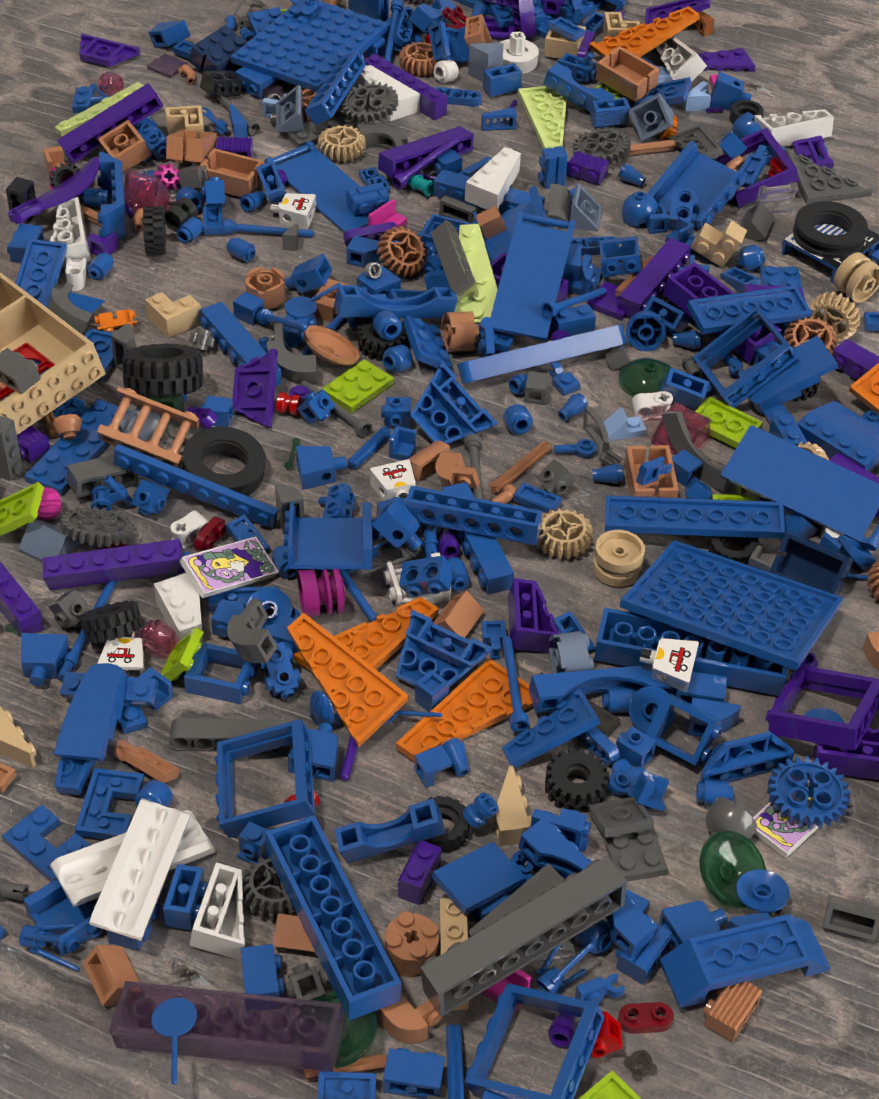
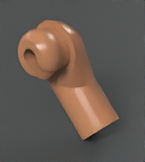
M186 64L182 65L178 69L179 74L182 73L181 76L187 75V84L193 85L196 78L195 71Z
M737 156L726 166L735 170L744 163V160L741 156Z

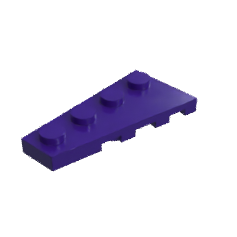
M678 0L646 8L645 25L652 23L653 19L658 17L660 19L669 17L670 13L688 6L696 12L710 8L711 0Z
M744 48L698 54L707 65L703 71H708L709 68L724 71V68L733 69V72H740L741 69L755 72V65Z

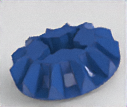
M76 396L54 409L53 414L55 418L67 414H76L81 417L86 411V405L84 400H79Z

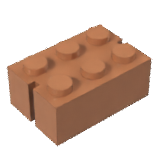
M618 46L609 53V56L606 55L597 62L596 79L635 102L646 95V92L648 93L658 85L659 68L621 46Z
M181 129L167 136L166 159H172L174 163H183V160L190 161V164L200 165L215 148L217 133L200 131V139H197V131Z
M214 148L207 156V159L200 164V166L206 165L208 181L210 177H220V180H224L225 194L242 198L244 194L254 193L256 188L262 183L256 167L264 164L262 160Z
M669 445L650 446L648 461L664 457V465H673ZM627 446L624 468L630 496L678 498L679 489L674 466H672L670 473L659 475L657 481L641 486L636 482L639 468L645 461L646 446Z

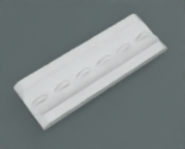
M143 798L140 800L93 910L89 925L142 941L191 817L190 813L168 808Z
M189 810L184 811L190 813L191 817L170 870L176 868L177 864L184 865L213 854L216 851L195 816ZM126 833L58 857L50 864L73 907L99 898Z

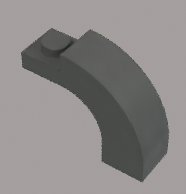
M383 123L357 124L361 135L365 136L366 148L379 147L389 150L408 143L407 136L401 130Z
M66 282L63 288L59 287L57 289L53 287L46 308L84 336L93 314L76 307L69 301L68 295L69 292H72L73 284Z
M283 323L274 324L275 332H271V341L266 342L268 353L273 348L278 351L277 365L281 368V376L296 383H301L303 380L308 381L310 384L318 383L316 355H295L290 353L285 348Z
M251 599L241 615H233L227 627L228 637L237 653L243 660L250 663H267L278 647L269 630L261 629L269 616L259 599Z

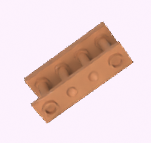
M118 387V399L122 401L111 424L107 425V427L100 424L97 431L99 440L114 446L120 444L180 469L182 456L178 452L189 428L192 427L198 430L199 418L192 412H182L138 395L130 388L123 389ZM129 404L141 407L131 432L127 434L119 432V425ZM151 411L161 415V418L151 440L145 442L140 440L138 436ZM172 419L182 423L171 448L167 450L160 448L158 444L169 420Z

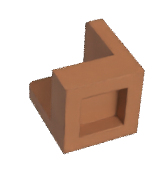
M61 146L43 149L45 165L51 176L52 167L56 165L61 167L60 163L65 165L63 150Z
M497 206L476 215L486 239L507 230Z

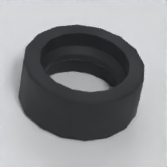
M739 100L732 104L729 120L734 124L735 120L746 112H750L753 116L761 115L763 118L764 109L757 102Z

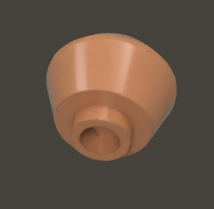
M76 414L58 416L53 421L56 432L65 440L74 439L80 433L82 419Z

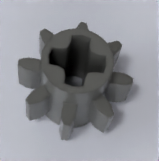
M197 328L195 333H190L189 342L193 343L192 346L199 351L207 352L209 347L213 348L215 338L211 336V331Z

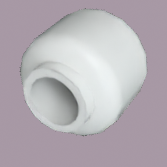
M443 60L435 64L434 76L438 82L447 83L457 79L459 69L453 60Z

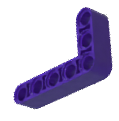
M484 0L512 8L514 32L520 31L524 33V36H526L525 40L536 37L533 0Z

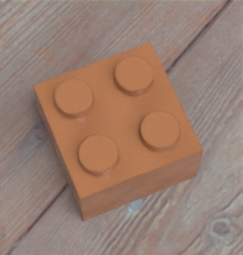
M129 120L98 138L106 154L122 161L123 172L151 156L144 139Z

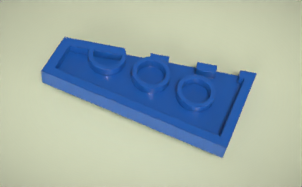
M580 688L573 693L574 697L568 702L563 700L556 706L557 710L550 716L546 717L544 715L537 720L538 723L531 730L525 729L502 747L510 765L514 769L601 724Z
M61 758L58 763L55 781L57 793L81 795L96 761Z

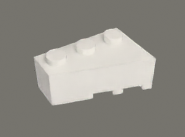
M187 573L154 583L156 603L177 643L195 627L202 630L200 595Z
M216 862L192 929L189 946L241 961V948L245 946L242 909V870Z

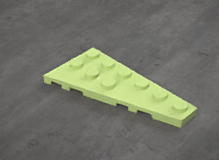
M136 82L111 97L102 99L98 104L68 120L60 122L59 125L55 126L56 133L63 137L144 85Z
M546 86L518 89V96L542 148L563 146L567 98Z
M479 224L460 225L459 238L476 283L463 295L458 296L456 294L458 300L454 312L473 311L474 324L478 325L484 317L491 316L498 288Z

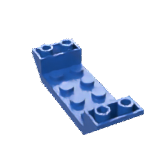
M99 152L100 167L98 171H100V175H97L98 187L101 186L104 190H108L109 194L112 193L113 204H101V212H97L98 224H102V228H99V236L105 239L112 232H116L119 241L126 236L122 161L104 152Z
M790 914L689 938L660 959L661 967L679 1009L705 1002L707 992L710 990L797 968L802 969L805 977L830 971L831 968L809 922Z

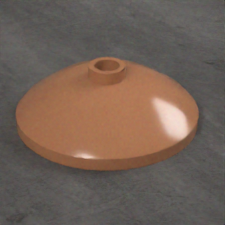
M312 325L308 326V329L303 333L307 346L324 363L348 366L357 363L360 357L358 349L351 341L331 329Z

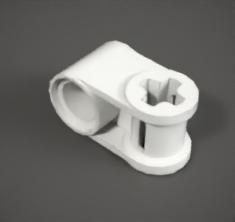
M83 258V260L66 259V279L68 283L74 285L72 291H79L85 287L86 275L88 274L87 258Z
M669 392L640 393L632 398L635 416H640L642 421L662 419L663 409L665 412H672L670 404L673 402V396Z
M192 511L171 524V533L173 534L171 540L180 539L183 549H188L194 544L196 536L209 521L197 511Z

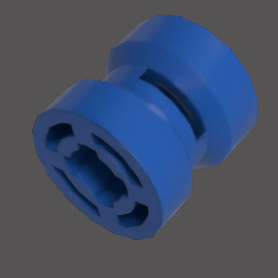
M480 793L474 799V803H470L463 809V816L472 827L481 828L487 822V818H492L499 808L496 801L490 795Z

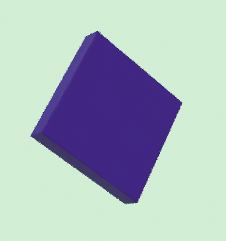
M604 281L599 288H605L606 294L588 300L587 304L595 311L622 320L625 317V311L617 309L619 296L616 297L615 293L618 286Z

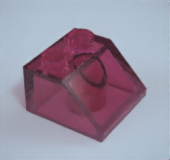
M126 169L124 197L129 202V205L135 209L163 206L165 211L172 194L161 180Z
M675 402L666 412L682 411L692 443L696 448H699L708 439L711 419ZM661 419L651 439V443L656 446L669 445L670 452L676 455L677 452L668 437L663 419Z

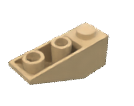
M0 706V754L31 768L36 767L34 756L37 753L31 742L27 743L24 740L25 736L19 726H14L9 711H3Z
M509 766L497 802L499 810L494 815L493 826L499 846L520 843L521 834L531 826V815L527 816L526 813L527 799L520 792L522 789L521 778L519 775H515L513 766Z

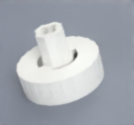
M520 31L512 32L510 39L500 42L504 43L502 66L515 63L522 71V74L533 71L538 65L539 51L537 46L525 40L526 36H524V33Z

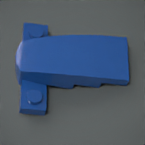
M818 336L793 348L799 358L748 397L755 411L764 416L769 424L772 417L789 414L782 403L802 396L801 390L819 383L820 376L838 368L836 360ZM755 365L739 372L738 377L740 378L741 376H743Z
M110 663L92 665L86 673L65 672L60 695L63 698H72V701L63 721L54 755L59 758L104 762L108 742H113L116 722H121L123 704L154 706L159 682L156 679L128 677L121 667Z

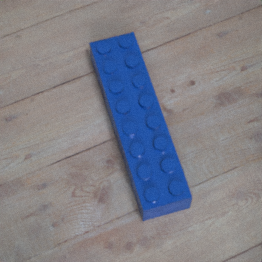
M604 607L594 656L596 661L627 667L651 665L639 662L642 648L657 651L659 640L662 638L697 641L699 644L692 671L727 677L726 686L777 696H780L786 681L787 668L780 664L762 660L755 655L740 652L727 645L717 644L713 640L695 636L693 633L682 629H675L671 625L660 621H653L637 613Z
M315 815L266 831V852L348 1020L350 1021L399 1002L402 983Z

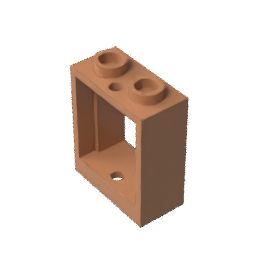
M482 14L466 18L464 38L468 49L469 43H493Z

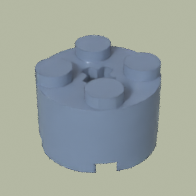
M581 631L550 636L549 642H553V648H549V658L553 673L594 670L593 659L588 655L587 647H589L590 642L587 633L582 634Z

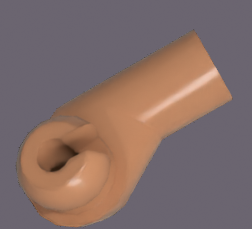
M139 208L132 217V224L137 232L143 230V208Z
M508 484L504 487L503 492L491 499V501L505 504L513 499L517 488Z

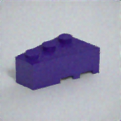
M513 579L508 594L509 633L513 649L549 653V648H553V642H549L550 636L561 634V631L556 629L554 617L552 614H549L546 608L547 602L537 581Z
M868 727L855 751L815 743L813 762L816 758H819L820 765L828 762V769L836 767V774L879 780V729L871 730Z

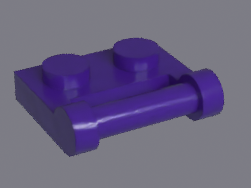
M484 17L491 38L510 39V34L514 32V26L498 28L493 17Z
M822 136L793 141L792 147L796 155L800 156L801 154L813 160V163L821 167L825 166L829 169L834 167L833 159L827 153ZM814 146L818 148L822 160H819Z

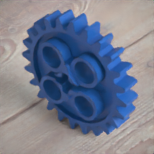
M797 756L794 763L790 759H786L785 765L779 763L778 768L773 769L768 781L767 794H770L768 801L774 803L773 810L781 809L780 817L789 816L788 823L796 820L798 821V827H801L803 823H807L809 829L812 828L813 824L822 829L823 822L830 827L833 820L839 822L840 817L845 815L850 802L849 796L851 791L847 790L849 784L842 782L844 775H836V767L828 769V762L820 765L819 758H816L814 762H810L808 756H806L805 761H801ZM807 776H809L810 778L809 790L808 787H806L808 782ZM808 793H809V797L811 798L810 803H809L810 809H808V806H807Z

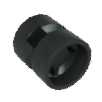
M180 198L164 212L165 224L169 229L177 232L178 228L189 218L197 217L198 209L196 205L188 198Z

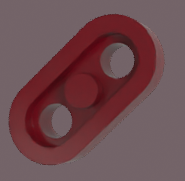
M214 516L196 536L194 550L202 552L212 549L216 541L226 533L225 520Z
M662 1002L631 1003L624 1005L620 1009L618 1022L621 1024V1029L626 1033L665 1032L671 1027L674 1015L672 1009ZM656 1013H662L664 1016H658ZM629 1014H635L637 1017L631 1018Z

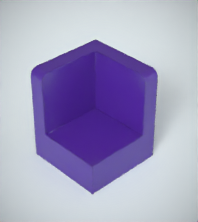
M112 232L105 239L93 233L89 235L88 245L90 253L96 256L102 253L112 254L119 248L118 234Z

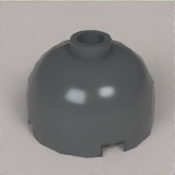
M717 797L709 807L705 818L706 826L711 833V840L720 846L723 844L727 846H740L753 836L757 830V823L742 807L739 811L732 807L734 802L724 797Z

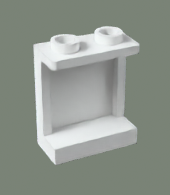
M440 553L431 554V557L441 556ZM387 562V571L383 572L385 585L389 584L390 586L389 597L391 601H395L396 608L419 597L432 604L450 601L451 588L450 591L440 592L439 594L431 593L420 595L419 597H410L399 586L402 568L394 569L392 562Z

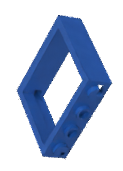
M756 306L693 358L726 402L735 408L799 358V356L760 308ZM765 325L781 346L725 389L710 370V367Z
M301 719L217 742L215 762L218 766V773L215 774V781L218 786V794H216L215 798L219 807V814L216 815V819L219 822V829L223 830L228 838L239 836L249 821L263 828H269L315 815L310 732ZM293 744L296 800L235 816L234 760Z
M507 983L503 993L498 997L493 1017L488 1020L487 1031L483 1041L477 1046L476 1057L472 1067H469L466 1073L465 1083L473 1096L482 1098L486 1090L507 1099H574L605 1018L598 1003ZM517 1003L581 1017L551 1095L486 1079Z

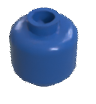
M183 187L177 192L176 202L180 198L185 197L193 201L198 211L201 209L203 197L197 190L191 187Z
M754 244L740 248L736 260L738 267L742 266L744 271L760 269L765 262L762 247L759 248L758 245Z
M379 312L373 320L374 331L382 339L393 340L402 330L401 321L393 312Z
M396 345L384 352L382 362L389 372L399 373L411 367L413 357L406 346Z
M521 404L509 406L503 414L504 424L515 435L525 434L532 427V415Z
M152 780L147 782L136 794L135 804L138 807L140 800L143 798L169 807L172 803L173 795L165 783Z
M603 919L574 936L576 944L582 948H585L590 942L594 943V947L589 951L592 954L607 951L613 943L610 938L608 922Z

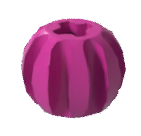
M169 163L166 164V167L164 164L157 166L158 171H154L153 177L157 178V181H154L155 185L158 186L160 184L161 190L167 191L168 188L171 191L177 188L175 183H180V178L177 177L178 168L173 170V165ZM165 174H166V176H169V177H170L169 180H168V178H164V175H165Z
M44 487L37 518L51 520L56 518L61 512V499L56 490Z

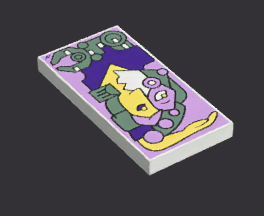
M257 537L184 556L180 560L182 567L202 598L275 577L278 573V570Z
M807 776L808 782L806 787H808L809 790L810 778L809 776ZM808 793V801H807L808 809H810L809 803H810V800H811V798L809 797V793ZM769 802L753 817L757 823V830L754 835L786 859L818 827L816 824H813L812 828L809 829L807 823H803L801 827H798V821L796 820L788 823L789 816L780 817L781 809L773 810L774 803Z

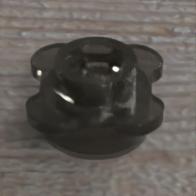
M645 1050L635 1051L631 1056H626L624 1059V1066L630 1069L632 1078L636 1081H641L644 1076L648 1074L653 1075L657 1071V1066L653 1063L651 1055Z

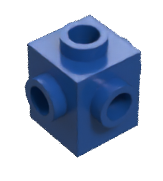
M313 390L304 397L305 401L297 409L310 425L319 420L324 421L327 419L335 405L324 390L316 393Z
M386 397V405H381V418H385V426L410 427L411 397Z
M141 479L139 486L134 491V498L131 504L139 507L138 511L146 515H151V512L160 514L166 505V498L170 489L153 481Z

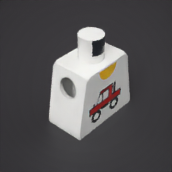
M287 193L282 202H271L270 211L272 213H279L281 224L290 227L298 224L299 229L308 230L316 211V195Z
M409 459L370 468V485L383 501L394 497L406 499L410 487L416 486Z
M133 632L130 635H124L122 638L118 637L111 641L107 640L97 664L110 663L118 665L125 671L128 677L138 678L145 672L142 639L135 638V633Z
M662 638L659 640L657 651L642 648L639 662L653 665L652 679L687 692L699 642Z

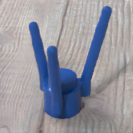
M36 923L35 926L25 925L19 935V943L22 947L29 948V953L38 954L76 972L79 971L78 966L41 949L47 942L62 943L64 941L61 937L48 935L47 930L72 929L77 924Z
M590 942L560 971L556 967L548 969L560 945L552 949L542 967L536 972L539 976L536 980L539 988L545 992L558 994L564 987L584 975L586 970L582 969L564 980V975L594 947V943Z

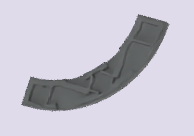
M682 411L664 412L661 414L668 437L676 452L679 453L684 449L702 461V466L693 472L698 478L715 489L736 495L747 493L746 489L721 478L724 468L712 464L711 460L699 448L694 446Z

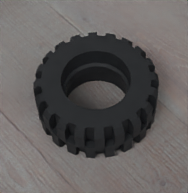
M168 343L142 345L127 350L122 357L124 387L134 390L138 395L157 398L181 396L196 392L203 385L202 354L193 346Z

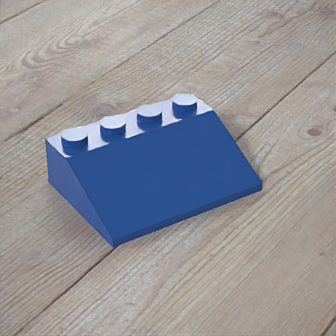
M832 401L813 409L797 422L807 442L821 447L828 459H831L839 452L871 473L879 467V427L838 402Z

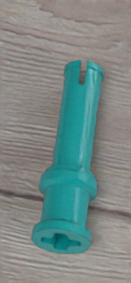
M413 175L408 179L407 184L411 186L412 190L421 191L427 197L434 193V181L425 180L421 175Z

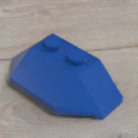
M770 731L724 742L715 746L702 769L699 782L717 780L730 783L770 773L773 769L778 768L779 763L785 765L786 759L792 761L795 752L793 748Z

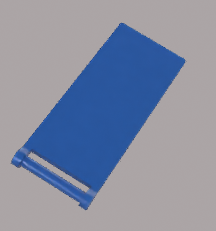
M308 141L303 146L274 158L269 157L264 160L265 164L274 161L277 170L285 171L287 174L286 183L299 194L316 195V209L343 233L347 230L368 226V215L370 213L353 216L346 203L347 190L356 189L361 186L316 149L312 141Z
M523 210L518 211L490 316L493 321V330L544 341L547 340L552 317H544L541 312V306L545 302H556L576 221L570 220L568 222L528 214ZM523 221H528V222H533V223H538V224H543V225H548V226H553V227L568 229V231H562V230H557V229H552V228H547V227H542V226H536V225L526 224V223H522V222H523Z
M753 425L748 428L723 469L721 478L772 502H783L784 508L853 539L870 551H876L879 546V523L870 538L864 537V534L879 510L878 483Z

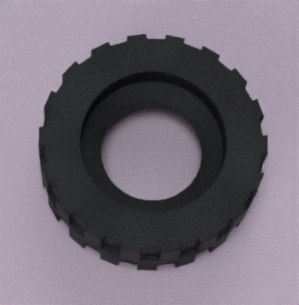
M711 536L708 552L748 565L749 558L756 547L760 545L759 538ZM727 541L738 542L745 546V549L743 551H731L726 549L723 543Z
M449 796L428 798V800L434 799L440 809L441 816H446L453 820L454 827L446 834L423 841L440 847L441 853H451L453 850H458L461 845H464L469 835V823L463 816L464 804Z

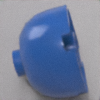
M746 112L735 120L732 132L741 139L762 129L758 122H753L754 116L750 112Z
M641 191L628 196L622 205L623 221L631 226L640 227V224L644 223L648 226L649 215L658 214V204L654 197Z
M643 310L631 316L627 323V341L639 351L648 352L655 350L665 339L666 328L664 321L653 311Z

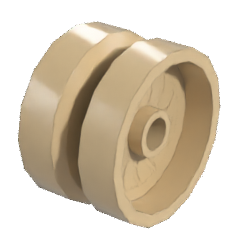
M854 253L847 257L838 267L833 280L834 286L856 303H861L871 297L879 287V265L862 253Z
M611 530L601 534L596 541L593 562L595 576L601 582L614 587H624L635 583L640 578L645 552L643 541L637 535L625 530Z

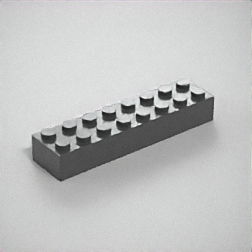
M608 856L601 860L596 859L592 861L585 870L578 874H570L563 883L556 887H548L538 898L523 902L511 914L501 915L495 920L494 924L487 928L476 930L469 939L462 943L456 942L448 948L447 952L426 960L423 966L420 967L423 992L439 1016H444L625 906L627 880Z

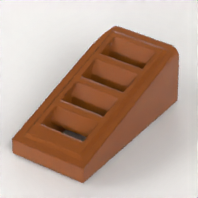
M703 11L698 12L700 19L692 25L704 37L712 34L714 18Z

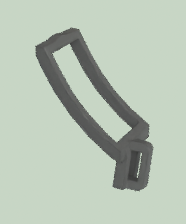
M242 0L233 13L240 20L238 25L240 28L251 27L248 20L237 15V12L246 0ZM253 0L262 7L260 11L264 10L267 6L260 0Z
M586 406L583 429L597 445L600 453L599 460L607 466L615 463L619 465L623 458L609 449L608 433L603 421L591 407ZM589 415L599 427L603 443L595 431L588 425ZM606 454L616 460V462L607 457Z
M385 537L372 541V546L388 540ZM403 543L400 549L404 557L391 561L392 565H397L408 559L415 560L417 558L416 555L421 552L420 546L415 551H412L406 543ZM387 563L372 569L356 570L359 576H364L386 569Z

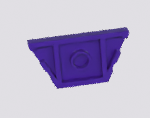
M81 34L80 60L111 67L140 54V48Z
M275 348L270 349L268 354L260 358L257 356L250 360L249 363L235 368L233 386V410L268 428H272L278 357V351Z

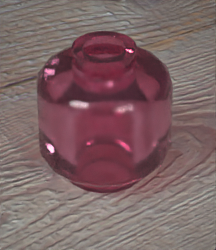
M105 72L99 77L98 88L104 94L112 96L123 90L124 81L119 74Z
M150 620L140 632L143 645L155 654L159 655L165 651L168 653L176 645L175 630L162 620Z

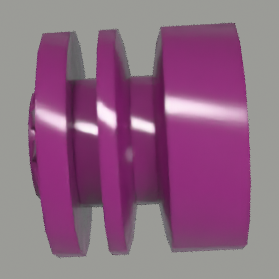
M314 569L297 571L302 614L305 613L309 617L320 616V606L324 605L327 614L332 615V604H334L337 614L344 613L345 588L339 569H330V577L328 576L327 569H321V578L316 577Z

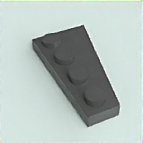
M347 116L331 118L316 125L312 121L305 122L303 131L282 133L298 148L308 141H312L314 145L318 144L319 135L326 128L346 125V127L353 126V129L357 128L358 121L352 122V119L348 120Z
M701 124L668 137L669 140H674L676 147L682 150L690 141L697 143L699 153L713 160L723 155L721 146Z

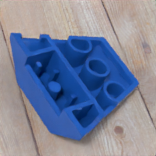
M443 361L410 415L412 420L432 442L442 441L446 444L498 425L485 408L481 409L456 381L455 378L457 376Z
M411 609L410 623L406 630L405 644L401 651L396 678L415 687V683L433 670L449 682L450 687L493 650V647L474 638L470 641L434 624L431 618Z

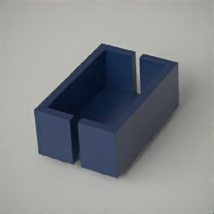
M224 25L192 46L189 62L199 70L203 68V71H230L238 66L231 63V55L244 46L247 41L240 36L236 37L237 33Z
M786 532L778 551L782 553L787 552L786 556L776 555L769 573L838 596L844 583L840 579L846 578L854 558L796 533Z

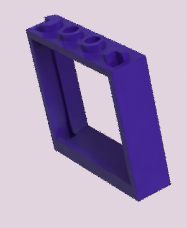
M767 127L740 139L747 147L740 155L741 157L756 151L759 145H765L783 172L740 191L736 190L730 201L732 203L735 202L738 208L799 182L796 166ZM722 149L723 155H720L715 161L725 165L733 159Z
M800 665L797 671L791 674L788 684L783 686L782 693L779 697H776L772 709L766 713L765 720L769 723V731L776 736L855 751L879 709V679ZM803 688L862 699L848 724L788 713Z

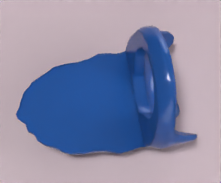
M322 691L312 693L309 705L310 718L317 725L327 723L331 726H341L342 720L337 713L333 714V706L328 697Z

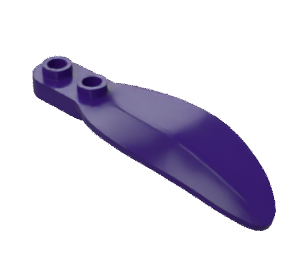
M98 157L92 158L76 174L38 198L28 200L8 211L7 214L10 221L15 222V224H21L28 217L38 215L42 210L62 204L81 194L90 186L100 167Z

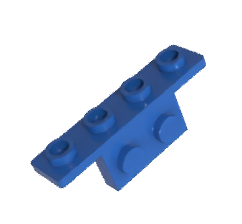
M319 1071L317 1099H375L376 1073Z

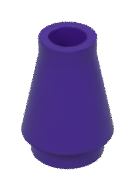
M445 528L440 532L438 552L446 559L455 558L460 552V545L454 536L453 530Z
M558 1012L548 1029L549 1040L555 1046L568 1047L575 1033V1016Z

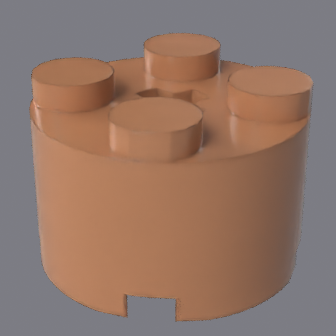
M265 267L254 268L246 275L245 291L263 299L265 309L276 308L285 303L284 275L280 270L272 267L271 270H265Z
M474 312L444 313L441 321V330H444V337L442 338L447 352H474L475 337L479 335V327L474 324Z
M404 911L387 926L385 931V952L398 975L408 978L415 977L416 974L421 973L420 967L423 966L426 960L433 956L438 957V926L427 917Z

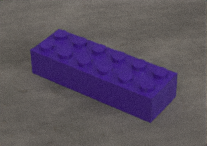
M695 262L668 277L663 293L665 297L691 317L692 315L687 308L688 300L735 294ZM773 324L775 328L781 333V329L777 327L775 324ZM763 325L735 347L733 351L748 363H751L755 360L756 350L771 340L777 343V340L767 327ZM725 331L714 332L712 334L718 338Z

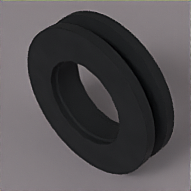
M831 201L813 202L803 206L797 212L793 237L802 249L813 255L832 259L846 258L854 253H858L863 248L868 224L860 212L848 205ZM820 224L835 225L845 230L846 233L842 235H828L818 231L814 226Z
M211 427L197 432L187 441L183 451L182 470L248 496L256 491L262 483L266 455L261 444L250 434L232 427ZM224 452L239 457L244 462L245 467L235 474L225 475L208 469L202 460L210 454Z

